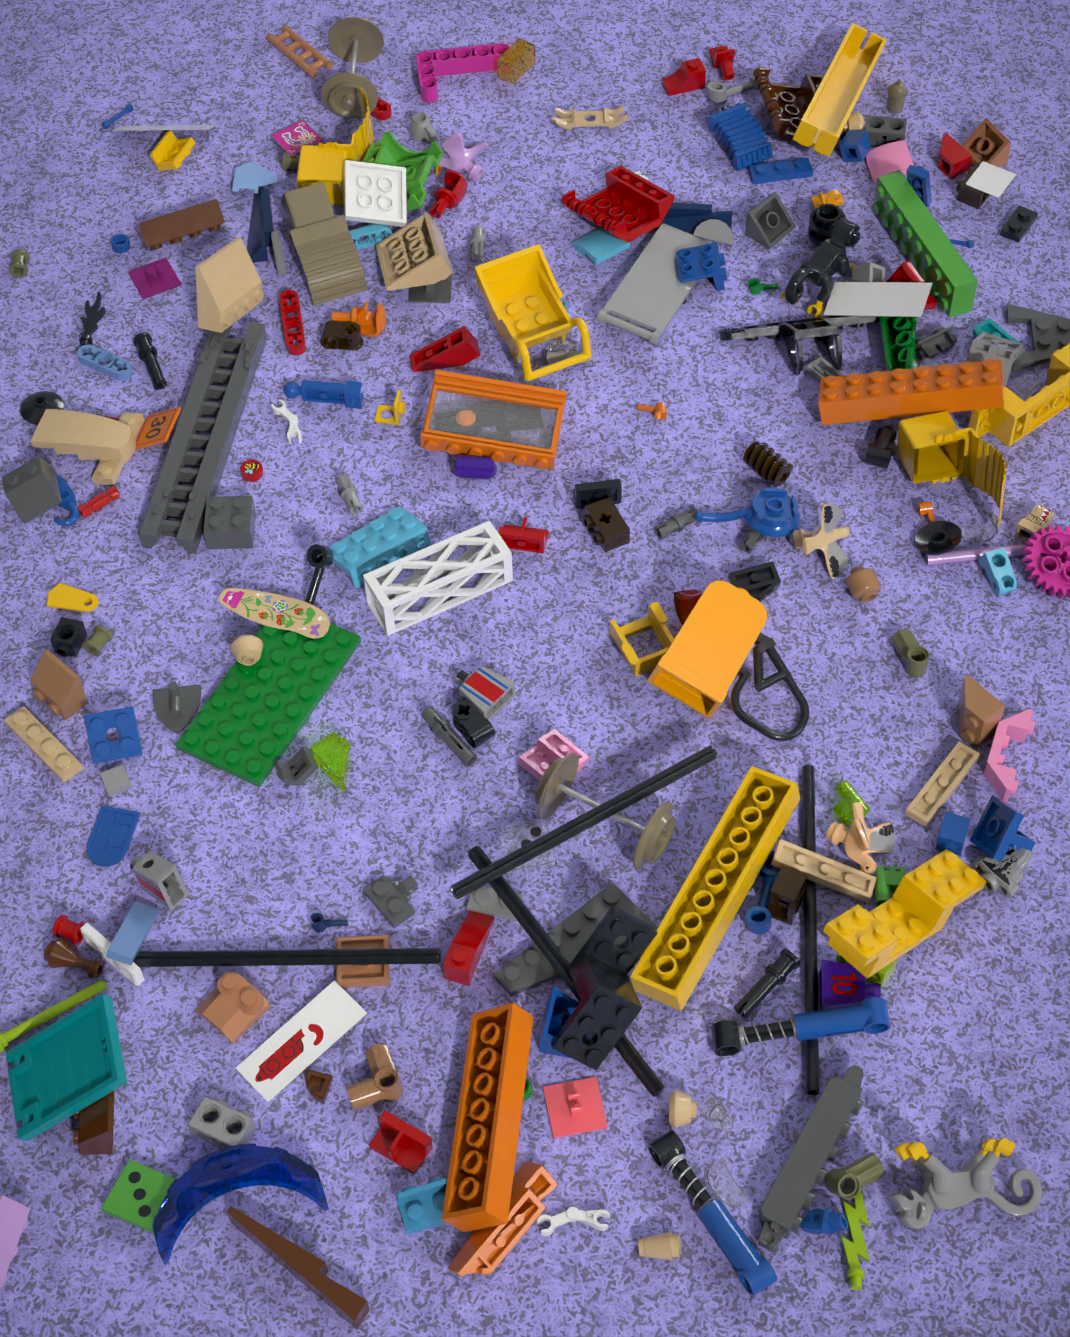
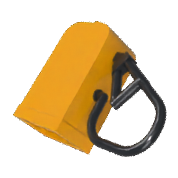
M725 581L710 583L665 655L662 656L647 682L710 719L722 704L735 676L739 675L731 692V706L735 715L749 727L776 741H788L796 738L803 732L809 720L808 703L775 649V641L772 637L769 638L761 633L767 620V611L764 605L750 596L743 588H737ZM753 644H756L753 647L754 687L756 691L760 692L784 680L800 706V720L796 727L789 732L780 733L769 729L748 716L740 706L739 695L750 676L749 672L742 668V664ZM766 652L778 672L764 679L763 653Z

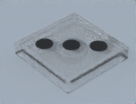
M546 819L496 828L503 857L549 833ZM554 848L509 871L507 875L557 866Z

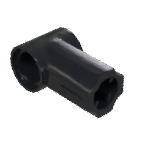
M885 425L878 428L873 444L869 445L865 464L884 469L888 468L892 456V448L897 437V432L893 430V427Z

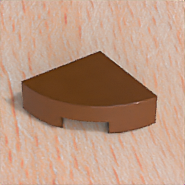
M307 1069L305 1080L308 1091L311 1092L310 1094L317 1101L325 1103L333 1076Z

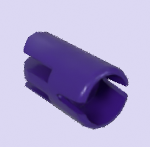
M468 455L456 456L454 467L456 477L489 479L496 475L497 466L491 458Z

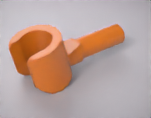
M662 402L657 403L655 406L637 405V410L652 412L656 419L665 420L667 417L666 406Z
M929 501L919 502L917 507L918 515H927L930 523L936 522L932 503Z

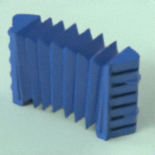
M737 103L736 106H730L729 109L724 108L723 111H717L705 117L709 131L716 132L715 137L719 136L718 140L723 139L722 145L726 144L725 150H728L727 154H730L729 159H733L731 166L736 171L773 157L772 143L767 142L769 137H765L766 131H762L763 126H758L760 120H754L755 114L750 115L751 110H746V103Z

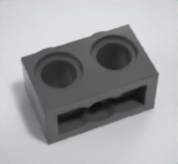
M867 115L865 130H867L871 147H879L891 142L905 140L907 119Z

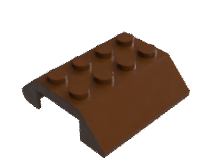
M757 68L754 70L753 76L775 131L781 140L797 142L793 140V137L824 76L806 73L800 86L779 84L769 81L770 69Z

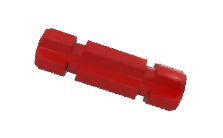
M111 486L106 489V493L101 492L88 500V504H81L78 506L80 515L83 518H87L92 515V511L97 512L110 504V500L115 501L120 497L119 491L115 486Z

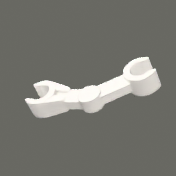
M278 399L281 407L276 408L271 404L272 412L275 415H281L289 422L290 426L287 432L288 443L291 444L292 437H298L299 443H301L302 435L298 428L299 421L297 415L292 414L286 408L284 400Z
M570 1207L567 1211L552 1217L546 1214L541 1215L537 1219V1225L543 1222H548L551 1225L548 1229L541 1230L542 1236H549L556 1227L575 1221L583 1222L599 1231H605L608 1229V1224H600L597 1219L599 1217L610 1219V1213L601 1209L583 1211L578 1210L576 1207Z

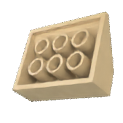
M428 212L376 244L385 286L388 291L435 284L440 280H445L453 273L441 230Z
M237 237L195 267L198 328L222 333L262 302L264 296L262 282L242 238Z

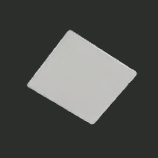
M983 161L966 182V185L995 197H1000L1016 174Z

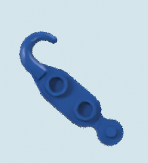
M57 476L62 503L58 506L68 510L71 513V517L67 520L54 518V522L61 526H69L78 520L80 512L76 505L74 492L62 477Z

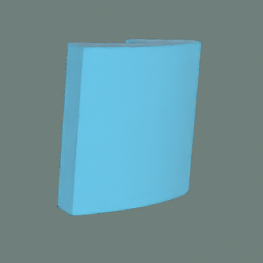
M601 227L571 243L583 257L587 255L595 265L630 248V242L612 235Z

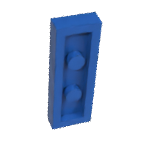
M808 157L749 165V173L753 185L813 176V169Z
M909 165L906 171L907 181L924 205L929 207L932 202L929 171L922 166L915 167Z

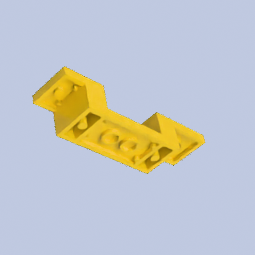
M1070 342L1062 349L1054 351L1051 355L1046 386L1033 397L1029 396L1023 401L1007 387H1004V407L972 410L968 428H972L978 438L990 432L1009 447L1070 406Z
M946 849L904 875L893 897L872 911L868 912L857 904L828 922L823 930L830 937L827 944L868 979L940 931L954 907L983 889L987 881L977 871L971 869L960 860L956 854Z

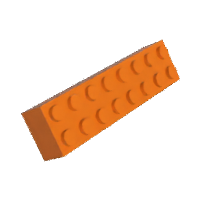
M987 359L979 362L966 361L960 364H941L931 367L919 366L912 369H895L883 372L873 371L864 374L852 373L845 376L821 378L818 405L822 425L921 416L944 411L951 413L1004 407L1002 359Z
M515 1003L471 1015L442 1213L443 1221L462 1232L508 1223L534 1016Z

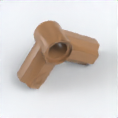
M376 1044L365 1052L373 1077L346 1087L354 1111L383 1100L388 1102L396 1101L403 1093V1086L387 1044ZM394 1082L393 1085L384 1087L385 1084Z

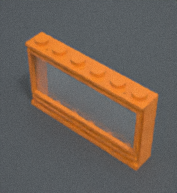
M435 370L421 433V448L429 451L448 452L452 455L488 457L495 462L514 463L518 466H532L542 470L553 469L567 391Z

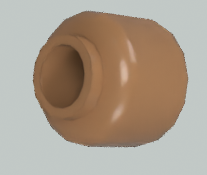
M863 566L852 569L850 571L851 575L846 579V584L852 598L865 603L878 597L881 585L875 571Z

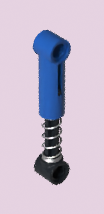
M874 997L865 999L857 1005L794 1014L793 1020L791 1018L783 1022L777 1020L776 1023L770 1024L764 1022L763 1025L755 1026L752 1024L751 1027L738 1026L735 1021L731 1020L719 1021L711 1026L714 1053L722 1057L736 1055L741 1052V1047L751 1046L754 1042L763 1044L767 1040L775 1042L780 1038L788 1040L789 1037L794 1036L796 1039L798 1038V1041L857 1032L879 1034L888 1031L891 1024L886 1000Z
M670 1130L649 1143L647 1147L656 1164L661 1169H668L671 1175L677 1177L678 1185L683 1186L685 1189V1195L690 1196L693 1200V1206L699 1208L697 1217L736 1270L738 1278L748 1294L753 1297L778 1280L777 1275L769 1261L764 1256H760L721 1200H714L715 1197L709 1195L706 1190L707 1186L704 1187L699 1181L700 1176L696 1177L691 1170L692 1166L686 1163V1149L679 1136L673 1130Z

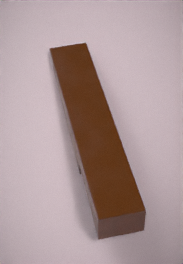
M230 1206L227 1210V1215L234 1226L354 1328L358 1329L370 1310L366 1299L325 1276L328 1272L325 1261Z

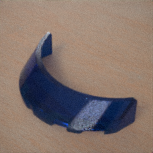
M240 1144L229 1146L223 1151H214L191 1164V1168L178 1180L175 1179L167 1190L168 1193L157 1215H155L152 1228L158 1252L164 1265L170 1263V1256L176 1240L190 1219L209 1202L233 1190L258 1185L283 1187L305 1195L317 1203L323 1211L329 1210L318 1171L312 1165H308L300 1158L288 1153V1150L276 1146L271 1148L257 1146L256 1144Z

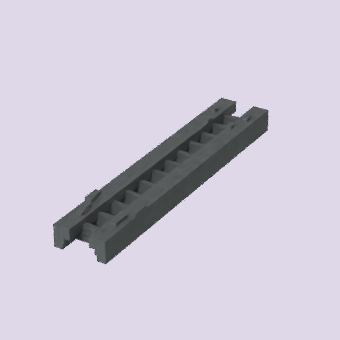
M249 322L243 339L228 338L231 326L222 333L210 331L204 350L202 349L194 379L139 533L143 548L152 549L154 543H158L160 535L176 537L177 545L183 546L187 553H197L204 532L207 497H215L267 340L265 324ZM223 352L238 353V355L223 354ZM218 367L233 369V371L219 370ZM213 383H216V384H225V385H228V386H227V387L214 386V385H212V384H213ZM207 399L219 400L222 403L207 402ZM202 415H203V416H212V417H217V418H216V419H207V418H201V416H202ZM195 433H211V436L197 435ZM190 448L206 451L205 453L190 451ZM184 466H187V467H195V468H200V469H199V470H196V469H188V468H184ZM178 483H181V484H190V485H194V486H193V487L181 486V485H178ZM172 500L188 502V504L172 503ZM166 518L182 519V522L166 520Z

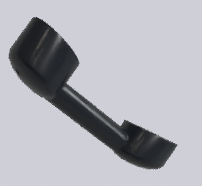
M314 544L307 551V560L311 566L315 567L305 602L316 606L314 603L324 569L332 565L334 557L332 550L326 545Z

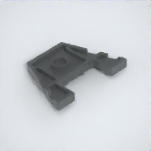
M1007 304V323L1030 324L1033 351H1023L1014 361L1012 371L1021 370V367L1025 366L1035 367L1039 363L1047 361L1051 363L1050 358L1054 351L1062 349L1070 342V319Z

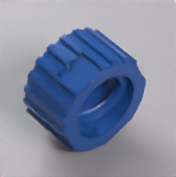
M124 234L115 235L111 239L114 252L126 253L131 247L129 237Z

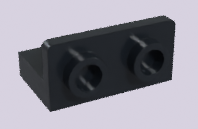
M614 479L575 484L573 495L576 509L585 508L586 505L608 497L611 498L614 504H620L622 496L621 480Z

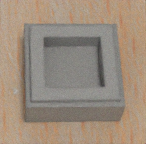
M124 764L100 773L108 796L132 788Z

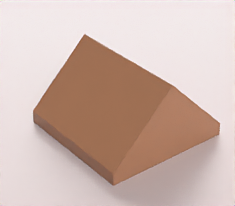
M985 118L962 144V147L972 155L971 163L974 166L978 162L982 163L984 161L1001 167L1008 162L1011 142L989 119Z

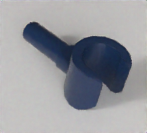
M314 913L310 917L313 922L320 921L318 924L311 925L312 929L318 933L325 931L327 927L348 926V919H324L320 913Z

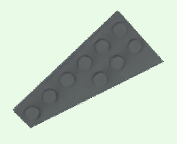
M611 883L547 934L568 962L571 963L612 905L655 927L656 930L658 927L614 883ZM623 935L618 936L614 940V944H622L627 937ZM535 943L494 973V979L510 996L538 987L541 983L551 979L561 978Z

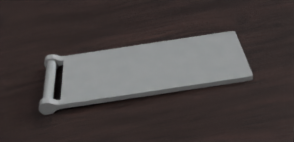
M661 224L609 301L599 311L597 321L609 323L650 340L651 344L657 345L661 335L698 281L694 280L684 283L679 281L676 252L685 248L710 244L711 242L667 224ZM609 313L614 314V315H616V316H618V317H621V318H623V319H626V320H628V321H631V322H633V323H635V324H638V325H640V326H643V327H645V328H648V329H650V330H652V331H654V332L648 331V330H646V329H644V328H641V327H639V326H636V325H634V324H632V323H629V322H627V321H624V320H622V319H619V318H617V317H615V316L610 315Z

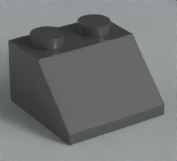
M40 456L2 477L5 495L24 524L62 503L55 469Z

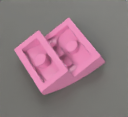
M905 140L881 145L868 151L865 156L872 183H877L880 176L898 171L905 175L909 165H913Z
M553 729L540 737L535 747L520 755L517 763L540 782L547 768L557 758L563 759L570 753H576L579 757L578 772L586 765L590 757L557 730Z

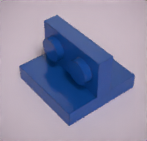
M994 795L991 796L970 838L973 844L1002 862L1009 847L1020 851L1021 848L1032 851L1036 843L1018 830L1025 815Z

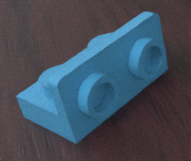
M448 1177L434 1178L428 1184L419 1187L409 1186L396 1194L407 1235L446 1223L442 1220Z

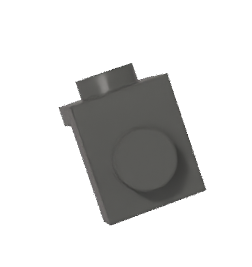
M302 747L288 762L277 760L274 763L279 779L284 783L297 786L304 783L319 768L311 750Z

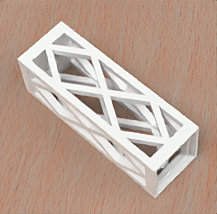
M489 520L364 574L367 604L386 635L389 636L513 581L512 552ZM482 533V537H473ZM457 545H472L457 560H447ZM436 553L429 560H420L424 557ZM403 568L418 569L403 583L391 584ZM449 573L447 576L429 583L431 580ZM476 573H485L474 588H460ZM450 596H459L443 603ZM431 597L420 612H406L419 598ZM404 620L402 622L395 624V621Z

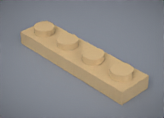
M24 706L4 719L6 726L63 783L83 770L82 764Z
M959 741L907 807L905 815L927 828L979 760L980 753Z
M782 839L777 843L771 865L780 869L782 866L795 868L802 874L807 875L806 879L866 903L872 897L877 878Z

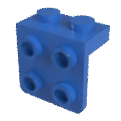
M717 242L685 248L676 252L678 278L681 283L713 277L716 290H725L724 281L728 280L726 268L722 266L726 265L724 253L719 251Z

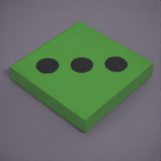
M129 1159L101 1209L108 1215L152 1233L178 1188L179 1181Z

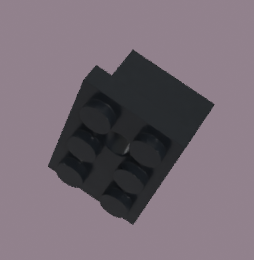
M612 905L567 967L581 1002L551 1041L552 1049L594 1070L599 1068L643 1008L627 974L658 932L655 927ZM623 935L627 937L622 944H614V940L618 936ZM595 1032L592 1039H582L585 1033Z

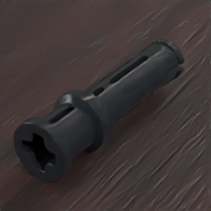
M139 333L133 339V344L139 351L138 357L145 363L154 389H164L167 386V382L157 361L158 352L152 345V337L149 333Z
M783 949L780 952V957L773 964H768L765 968V975L734 1006L736 1013L740 1014L743 1012L741 1017L747 1019L749 1014L776 985L784 984L788 974L793 969L800 967L801 963L797 956L791 951Z

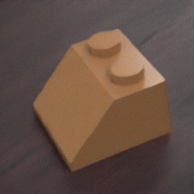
M48 649L45 650L30 679L33 688L31 693L39 703H46L47 708L54 716L60 715L66 721L88 702L79 676Z
M969 675L964 677L958 701V727L962 739L978 749L995 735L1005 705Z

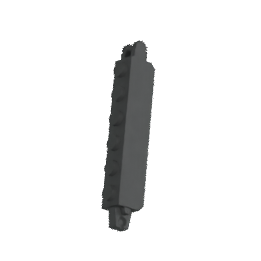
M852 1065L843 1079L839 1077L829 1079L761 1207L759 1220L763 1228L758 1245L766 1248L768 1251L774 1252L784 1238L788 1239L791 1232H798L803 1221V1217L800 1216L804 1207L807 1209L811 1207L816 1196L812 1192L816 1184L821 1186L828 1173V1170L825 1169L828 1160L834 1162L840 1150V1147L837 1146L840 1137L846 1139L852 1126L849 1123L852 1114L858 1116L864 1101L860 1100L862 1093L860 1086L864 1073L859 1066Z

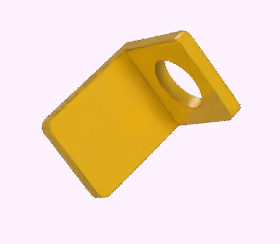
M401 390L397 391L394 406L378 405L374 419L376 423L399 425L401 416L406 411V402L402 401ZM389 410L393 412L394 415L389 419L381 417L383 411Z

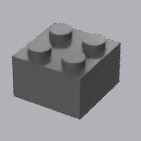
M253 496L207 497L204 522V537L207 549L253 548L256 519Z

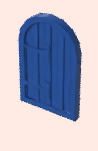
M106 806L101 807L87 844L88 857L95 865L109 867L119 863L125 857L139 821L140 812Z

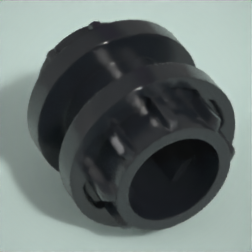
M822 204L811 212L808 237L813 244L820 246L826 239L832 238L829 231L830 225L836 223L840 218L846 219L844 212L834 204Z

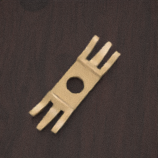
M624 106L614 110L604 108L603 111H576L575 109L564 111L555 108V113L562 118L551 117V121L567 130H571L573 127L607 126L612 129L624 123L628 119V115L616 117L624 112ZM587 116H593L595 117V120L589 122L586 121L584 118Z

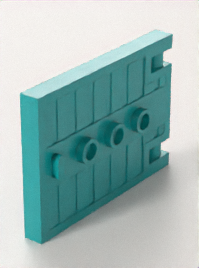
M101 994L5 1053L6 1062L14 1065V1068L8 1071L15 1120L22 1122L23 1127L17 1130L18 1139L30 1141L127 1083L112 997Z

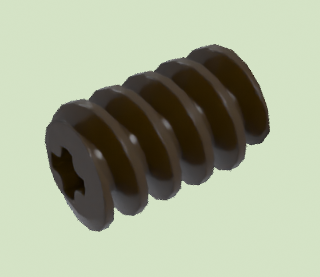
M753 442L743 455L744 462L749 464L752 469H755L765 480H768L769 484L775 487L782 485L793 471V465L787 464L785 458L781 459V455L775 453L773 448H768L767 443Z

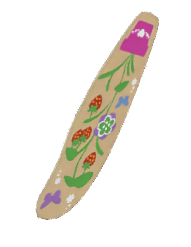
M226 588L218 599L222 605L244 618L268 627L293 631L313 639L323 637L328 632L330 626L328 616L321 609L305 601L283 595L239 588Z

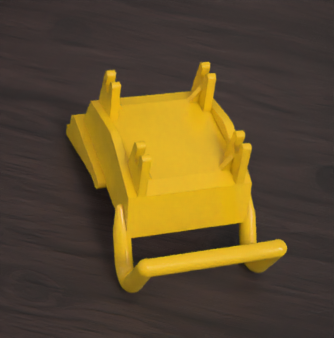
M540 244L475 266L477 286L484 297L489 317L492 318L498 333L510 348V355H514V361L518 362L521 356L525 381H532L591 358L588 327L582 318H570L560 301V298H563V294L557 285ZM573 326L578 327L583 353L532 371L527 348L554 338L559 339L558 344L560 346L564 345L566 334L571 332Z

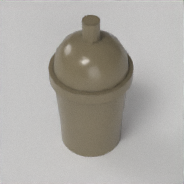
M898 79L897 82L890 85L887 92V110L893 114H899L903 111L905 98L908 93L905 84L901 82V79Z

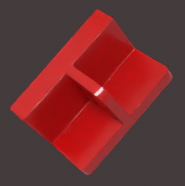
M524 517L522 526L505 524L498 531L509 549L542 554L545 552L549 531L529 528L527 517Z
M384 1110L379 1118L380 1129L370 1142L369 1147L415 1174L433 1148L432 1138Z

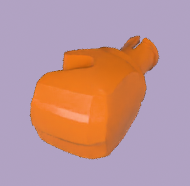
M366 301L360 308L359 306H354L351 312L333 311L331 321L355 322L361 327L360 335L377 337L386 327V312L382 303H377L374 311H368L369 302Z

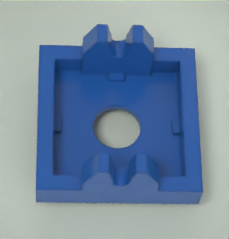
M134 706L84 715L93 764L143 755ZM116 728L120 731V739L117 742H109L107 740L106 732L108 729Z

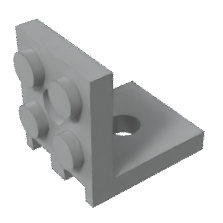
M982 332L972 341L966 361L979 362L987 359H1002L1004 387H1006L1013 363L1022 354L1025 345Z

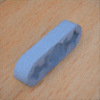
M83 345L77 350L79 362L89 368L119 381L128 380L133 375L131 363L123 358L93 345ZM102 361H110L108 365H100Z

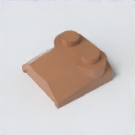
M228 972L219 978L217 987L198 1006L195 1013L206 1019L233 1044L271 1007L261 992L236 972Z

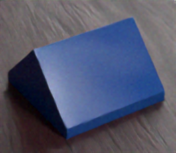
M551 987L539 1034V1048L541 1053L570 1058L552 1049L551 1041L573 1013L579 1002L555 987ZM587 1033L583 1035L582 1039L585 1040Z

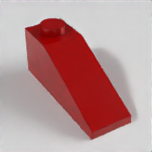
M463 326L410 354L412 371L420 372L462 366L481 355L478 340Z
M474 911L468 913L454 937L443 963L444 979L470 986L495 917Z

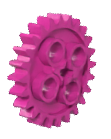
M1059 524L1054 529L1051 525H1048L1045 529L1041 527L1024 544L1026 547L1022 550V553L1025 556L1021 559V562L1027 563V565L1023 568V571H1030L1031 574L1027 579L1034 578L1036 581L1033 586L1041 585L1042 593L1049 590L1050 597L1057 593L1059 599H1062L1065 595L1070 598V577L1067 575H1070V529L1067 526L1062 531Z

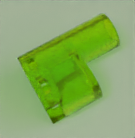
M847 780L841 782L836 787V791L844 800L836 804L833 811L846 826L853 823L854 820L852 803L863 804L864 816L869 813L871 808Z

